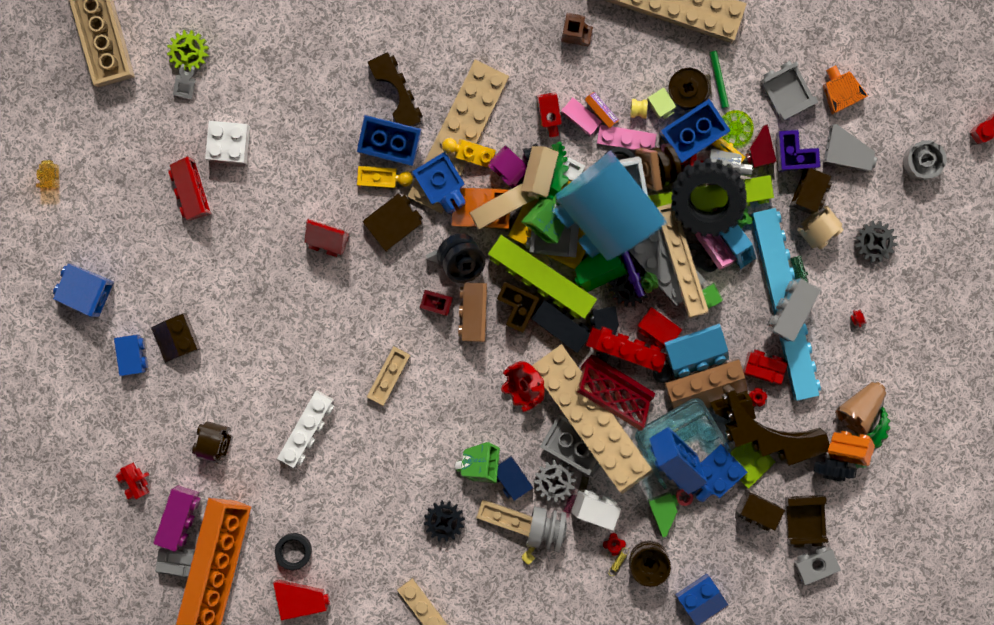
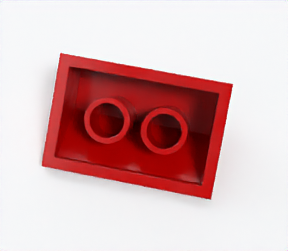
M188 156L170 164L171 170H168L171 181H175L176 188L174 192L177 200L180 199L182 204L180 207L182 217H186V220L191 221L210 215L211 211L195 159Z

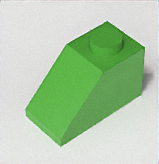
M670 492L648 499L662 537L667 536L677 514L676 506L679 505L676 496H671Z

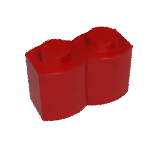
M994 113L985 122L977 124L970 131V135L977 144H982L994 138Z

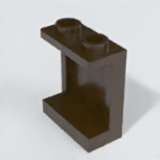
M399 193L362 221L386 252L422 225L421 220L423 217L417 210L412 211L409 207L411 202L405 194L403 196Z
M825 495L785 497L787 542L793 545L794 548L804 547V544H812L814 547L824 546L823 543L829 542L826 536L825 504H827Z

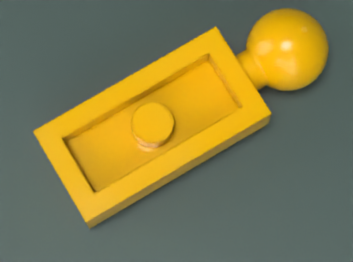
M447 138L442 143L444 152L449 154L455 152V158L490 168L488 166L490 164L489 161L495 156L496 152L494 149L459 139L458 144L452 138Z
M358 166L357 186L396 188V182H399L401 186L407 187L412 184L413 176L407 171L396 175V168Z

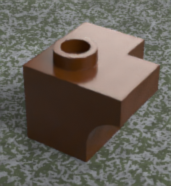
M566 13L561 42L586 47L590 46L593 27L585 23V16Z

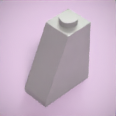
M832 124L829 130L823 163L865 172L872 171L877 162V157H874L875 151L839 125Z

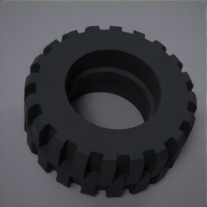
M706 158L705 162L702 163L700 160L694 161L693 166L687 165L684 167V172L678 174L677 180L673 185L671 206L672 210L675 211L677 221L681 220L683 228H691V233L696 235L697 232H700L703 237H707V234H712L713 237L719 236L721 231L725 234L729 232L730 227L735 228L738 225V220H741L744 215V209H746L747 190L745 189L744 179H741V174L738 170L734 171L733 166L729 163L724 165L722 160L717 159L716 162H711V158ZM712 183L719 185L726 191L728 200L723 208L714 212H705L693 205L691 202V192L701 184Z

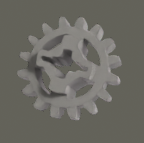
M553 460L552 465L546 461L545 468L539 467L541 473H535L539 477V479L534 480V483L539 484L536 487V491L542 490L540 496L547 495V501L551 497L554 498L555 502H557L558 497L565 500V494L571 495L569 489H575L571 485L572 482H576L575 478H571L574 471L568 472L570 466L566 465L563 467V461H560L559 465L556 464L555 460ZM556 468L551 474L545 473L549 469ZM562 471L566 473L568 482L562 479ZM555 476H558V480L561 483H556L555 486H553L552 481H550L549 479H554ZM542 480L548 483V491L543 487ZM565 488L562 492L555 493L557 489Z

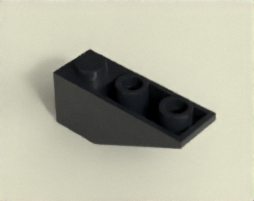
M616 306L592 310V314H589L591 326L594 325L599 330L605 327L613 330L612 334L616 335L619 326ZM599 351L596 352V357L607 363L609 354Z

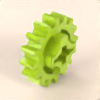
M183 30V35L176 33V39L170 38L173 44L167 45L171 49L167 55L172 57L169 60L170 63L176 62L175 68L179 69L184 64L185 71L187 68L191 71L192 66L200 70L199 64H206L203 59L204 57H209L205 53V51L209 50V47L204 46L207 41L201 39V34L198 33L195 36L193 30L189 34L186 30ZM195 41L198 42L200 50L196 49V47L194 46ZM190 48L194 52L186 54L182 50ZM176 52L180 53L182 60L181 62L178 60ZM196 57L198 58L196 61L191 63L192 59Z

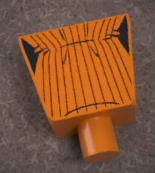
M836 65L826 70L831 81L825 83L823 88L831 114L868 97L850 71L841 75Z

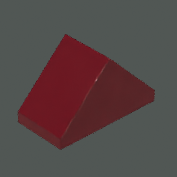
M424 290L420 308L448 316L453 297Z

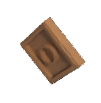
M645 148L635 149L636 157L639 156L642 161L646 188L655 191L662 190L657 151Z

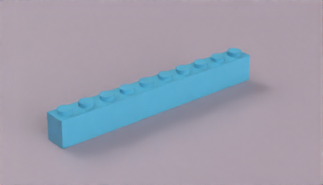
M776 208L752 213L751 217L753 218V226L775 316L778 311L776 306L781 298H785L787 294L785 289L790 281L793 282L792 279L795 278L793 268L789 267L790 253L788 249H785L784 245L786 235L784 230H781L779 224L782 222L781 214L779 211H776ZM805 323L802 325L794 342L786 341L779 337L785 363H787V372L793 398L796 401L819 396V391L821 390L820 382L818 379L816 380L814 372H817L815 362L811 361L810 353H812V347L810 342L806 340L808 330Z

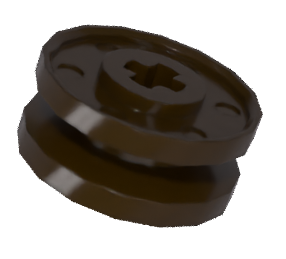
M692 67L682 68L675 72L668 85L669 95L672 100L685 109L696 108L708 99L710 93V84L706 76L700 70ZM691 84H693L692 87L694 88V90L688 91V93H686L687 90L685 89V86H690Z
M669 143L662 144L660 148H650V150L657 151L662 187L668 185L670 181L674 183L677 180L678 174L682 172L675 149Z

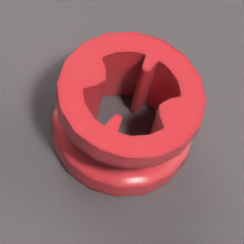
M679 489L676 492L678 503L682 506L690 505L693 501V495L690 493V498H687L688 501L684 502L682 499H679V496H682L681 493L685 491Z

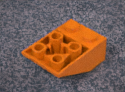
M461 188L460 192L465 199V204L459 209L453 200V206L456 211L452 213L451 226L477 228L469 213L509 190ZM510 213L483 228L509 230Z

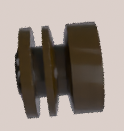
M651 540L642 541L635 545L630 552L629 564L635 581L643 586L655 587L667 580L671 571V563L667 551L661 544ZM647 558L651 559L652 565H648V563H646Z

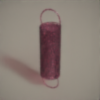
M571 493L568 497L564 512L570 514L577 497L576 494Z

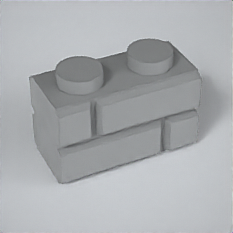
M166 548L159 549L155 572L188 577L195 550L190 548H184L183 551H172Z

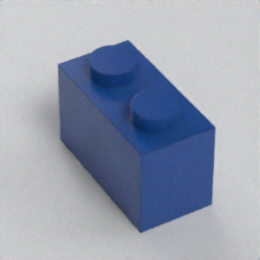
M140 334L114 338L119 376L146 372L145 368H148L147 357L143 356V349H145L144 338H141Z

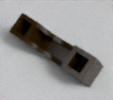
M386 52L368 61L367 63L376 81L388 82L395 86L399 92V104L392 113L396 123L411 127L421 124L420 119L423 118L419 107L415 108L412 103L415 99L411 90L406 91L404 84L407 82L403 73L398 74L395 68L398 66L394 55L390 56Z

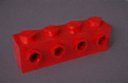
M592 327L586 346L661 373L667 354L661 352L662 348L654 345L648 348L645 347L646 342L634 339V342L628 340L629 336L618 333L615 336L612 334L613 330L605 327L599 330Z

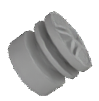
M534 506L532 524L526 546L539 548L543 540L546 541V550H550L551 543L553 542L555 543L554 552H559L566 535V512H561L560 518L557 520L556 510L553 511L551 518H547L546 508Z

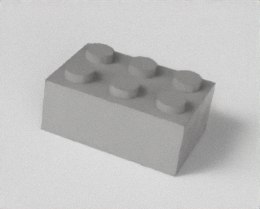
M801 278L794 279L793 282L790 281L785 289L787 292L785 298H781L776 306L778 309L777 313L768 320L767 325L769 328L767 330L786 341L794 342L822 289Z

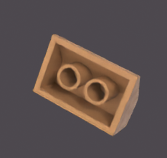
M464 283V287H460V298H463V306H459V317H463V323L459 325L458 336L462 337V341L485 342L487 283Z

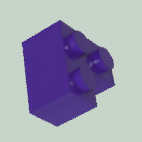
M799 130L779 131L776 133L778 172L820 168L819 148L800 149Z

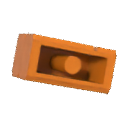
M841 431V433L834 432L828 448V454L834 460L869 466L875 445L867 435L860 434L858 437L853 436L847 431Z

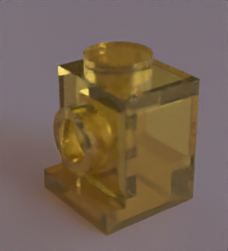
M52 160L41 161L36 172L37 180H40V183H36V187L40 189L60 188L59 165L53 164Z

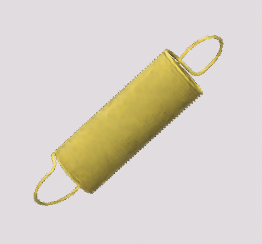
M621 551L610 569L617 572L628 554L625 555Z

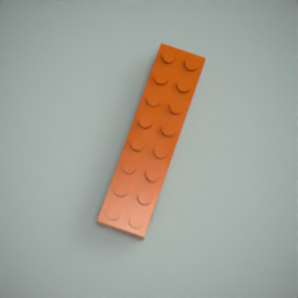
M208 498L176 625L222 624L252 506L236 500Z

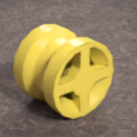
M631 100L630 118L639 116L642 119H646L647 100Z

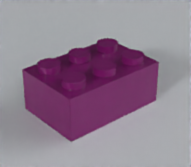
M179 485L171 489L153 543L154 545L172 551H177L183 545H186L189 534L186 532L193 525L195 516L192 514L195 508L198 509L201 498L198 496L200 492Z

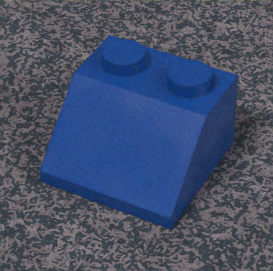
M707 573L675 594L696 625H700L728 606V603Z

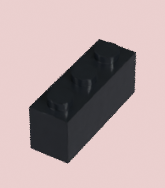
M544 300L531 319L578 353L588 340L590 335L588 331L590 329L582 323L576 324L573 321L574 317L568 312H560L558 310L559 306L552 300L548 302Z

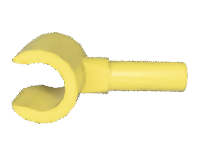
M530 547L522 555V560L526 564H530L535 559L531 554L535 549L534 547Z

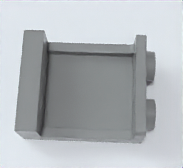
M789 61L780 66L781 70L774 72V70L769 71L763 75L764 79L760 81L781 122L818 103L817 98L812 96L797 67V62L792 64Z
M576 222L569 228L565 226L558 243H546L531 231V237H527L526 249H530L529 253L575 258L579 226Z

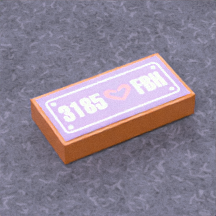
M595 92L585 98L587 104L608 128H611L619 121Z

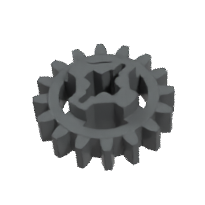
M870 221V226L863 224L864 230L859 229L857 232L860 236L855 237L859 241L855 245V247H860L858 254L864 253L863 259L870 257V262H874L876 258L878 262H882V257L889 259L888 253L893 254L895 251L892 247L898 245L893 242L897 238V236H892L891 234L894 232V229L888 230L889 224L886 223L882 226V221H878L876 225L874 221ZM873 229H880L883 232L879 234ZM865 235L867 236L866 244H864ZM874 238H879L877 245H873ZM886 239H888L887 247L885 246ZM874 249L877 252H879V254H872L869 251Z

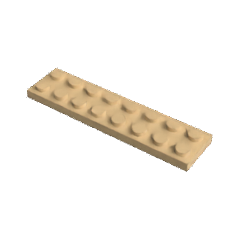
M476 59L474 60L424 164L444 152L442 143L447 138L454 139L457 144L459 139L477 144L509 79L508 75ZM455 152L446 153L461 176L468 161L455 158ZM416 179L407 197L442 214L444 211L442 205L439 202L432 205Z

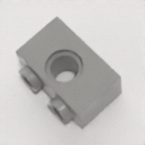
M826 546L815 549V553L808 555V553L802 554L797 557L798 560L794 561L802 583L805 585L841 571L833 550L830 547L826 548ZM820 560V567L813 569V561Z

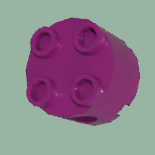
M504 145L489 161L490 164L488 166L499 176L503 174L504 176L501 179L513 189L524 181L527 165Z

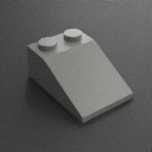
M558 414L540 447L589 476L594 477L600 463L569 420L563 415Z

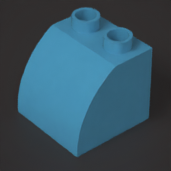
M611 150L556 194L560 205L553 210L567 228L576 222L583 230L585 235L578 239V241L592 258L601 252L607 261L631 249L667 223L658 208Z

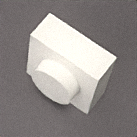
M568 157L565 165L569 169L563 175H566L569 180L573 181L582 174L585 165Z

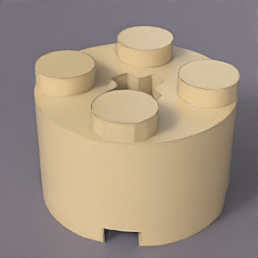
M823 206L824 210L822 212L817 211V213L811 214L801 223L802 229L799 227L797 229L811 248H824L829 243L827 240L832 236H838L843 231L841 221L828 206Z

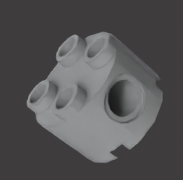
M931 140L921 141L910 146L905 151L903 157V166L907 174L917 180H928L938 176L947 162L943 147Z

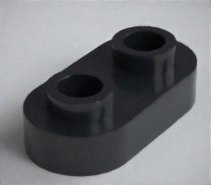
M697 243L688 244L689 250H696V255L691 256L694 265L706 272H713L718 268L714 261L711 266L706 265V260H712L704 247Z

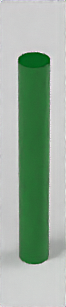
M712 51L709 53L721 107L727 108L729 103L717 51Z

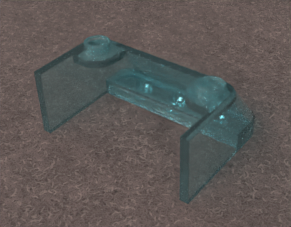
M693 398L646 424L642 431L637 430L635 434L638 445L664 490L668 487L655 465L656 458L650 450L651 443L649 438L669 427L683 441L698 433L706 442H713L720 438L728 454L732 452L706 405L698 398Z

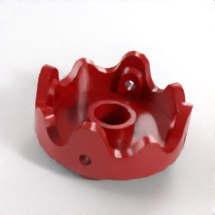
M519 361L507 367L503 372L507 376V381L502 385L501 391L512 396L513 405L523 406L521 408L522 412L538 406L543 401L545 394L544 380L538 371L525 361Z

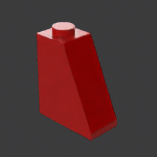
M275 580L273 582L281 620L327 611L328 605H330L329 595L325 594L324 589L284 580Z

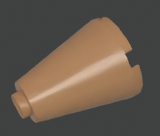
M871 382L839 406L835 411L836 416L841 422L845 419L849 424L847 427L859 435H866L886 396V388L879 382Z

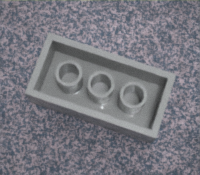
M659 228L646 239L629 249L628 253L645 272H650L657 276L659 289L674 306H677L683 301L661 228ZM696 270V273H697V276H698V279H699V282H700V285H701V284H703L706 280H705V279L701 276V274Z

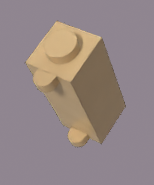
M532 146L521 189L522 192L528 193V197L533 199H539V197L547 198L559 152L544 146Z

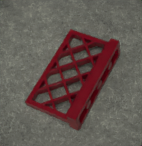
M591 354L581 365L580 370L582 374L577 393L642 431L645 427L650 402L654 399L655 392ZM598 383L602 391H598L594 384ZM584 385H588L592 392L584 389ZM611 393H614V395L617 398V401L613 400L612 396L610 395ZM600 395H604L608 402L602 400ZM626 403H630L633 410L630 411ZM617 405H621L624 412L620 411ZM634 414L637 415L640 422L634 419Z

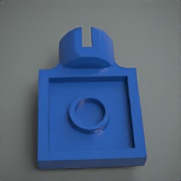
M446 152L441 153L412 171L432 205L439 202L448 214L456 211L451 203L452 200L455 201L459 209L464 206L465 199L460 189L465 184Z
M722 444L701 462L708 483L700 487L702 490L695 498L700 502H704L713 494L721 498L748 473Z

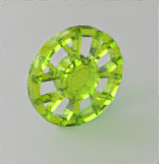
M732 110L722 116L723 120L725 118L730 122L728 125L730 134L721 138L730 143L731 135L736 136L735 143H732L733 146L743 145L750 140L753 135L754 125L748 114L740 110ZM736 113L737 120L732 121L731 114ZM742 116L748 119L744 124L739 121ZM744 126H750V132L743 131ZM741 133H743L747 138L743 142L740 140L738 136Z

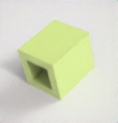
M665 88L660 89L646 99L658 119L662 116L666 119L674 114L673 110L676 108V105Z

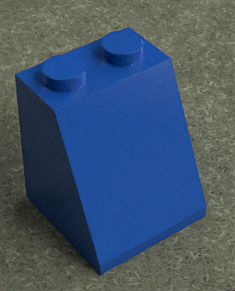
M68 263L61 271L60 276L62 279L60 283H57L53 290V299L90 317H100L114 281Z

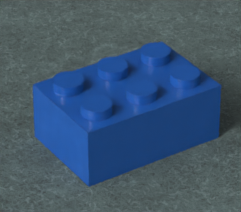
M667 427L649 438L651 443L650 450L656 458V467L659 471H664L670 481L673 480L680 490L683 489L687 494H690L708 483L698 454L673 430Z

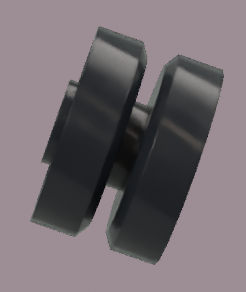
M458 233L449 236L440 244L437 251L438 262L449 279L455 283L470 282L477 278L484 270L486 264L485 256L474 239L467 234Z

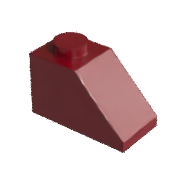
M768 124L760 128L747 150L748 153L745 154L747 164L752 165V168L777 162Z

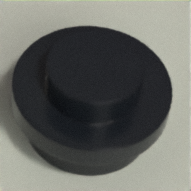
M664 364L661 373L653 370V377L659 383L668 382L672 377V370L668 365Z

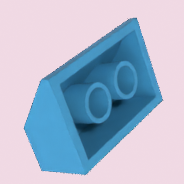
M720 324L665 342L667 359L675 378L686 377L691 372L703 371L714 364L720 365L729 360V351Z

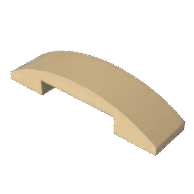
M521 184L471 211L469 214L479 230L535 199L528 197V193L521 191L523 185Z

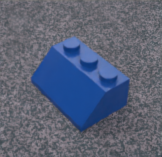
M708 99L662 129L659 134L665 143L672 145L679 161L683 163L729 133L730 129L711 100Z
M364 115L357 152L413 166L420 143L421 129Z

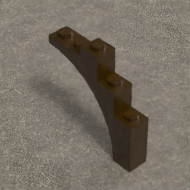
M728 384L722 387L724 394H721L722 400L729 410L726 413L730 423L725 424L727 431L724 432L728 443L731 442L735 447H739L751 442L754 452H758L762 457L777 452L779 459L788 466L828 452L830 445L828 436L821 428L802 432H786L766 427L748 415L732 386Z

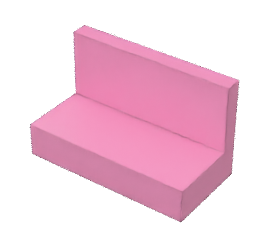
M573 97L560 112L588 136H591L602 123L598 117Z

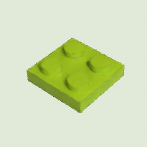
M751 442L735 447L730 452L748 472L740 479L748 489L776 462L770 455L762 457L758 452H754Z

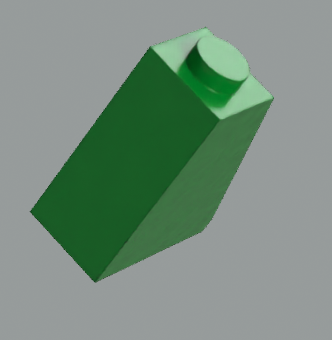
M601 252L593 258L588 254L575 268L577 275L575 281L579 287H583L586 292H589L627 274L628 271L621 254L608 261Z

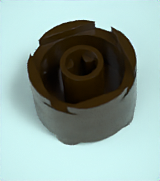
M209 421L205 422L204 425L200 424L197 429V435L199 436L197 443L193 445L192 454H195L198 459L221 464L223 460H220L222 455L226 456L231 440V435L228 434V431H231V428Z

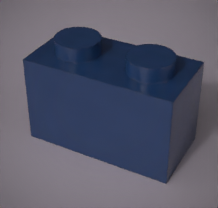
M512 455L498 464L497 483L501 481L505 487L502 490L508 499L512 497L515 501L533 488Z

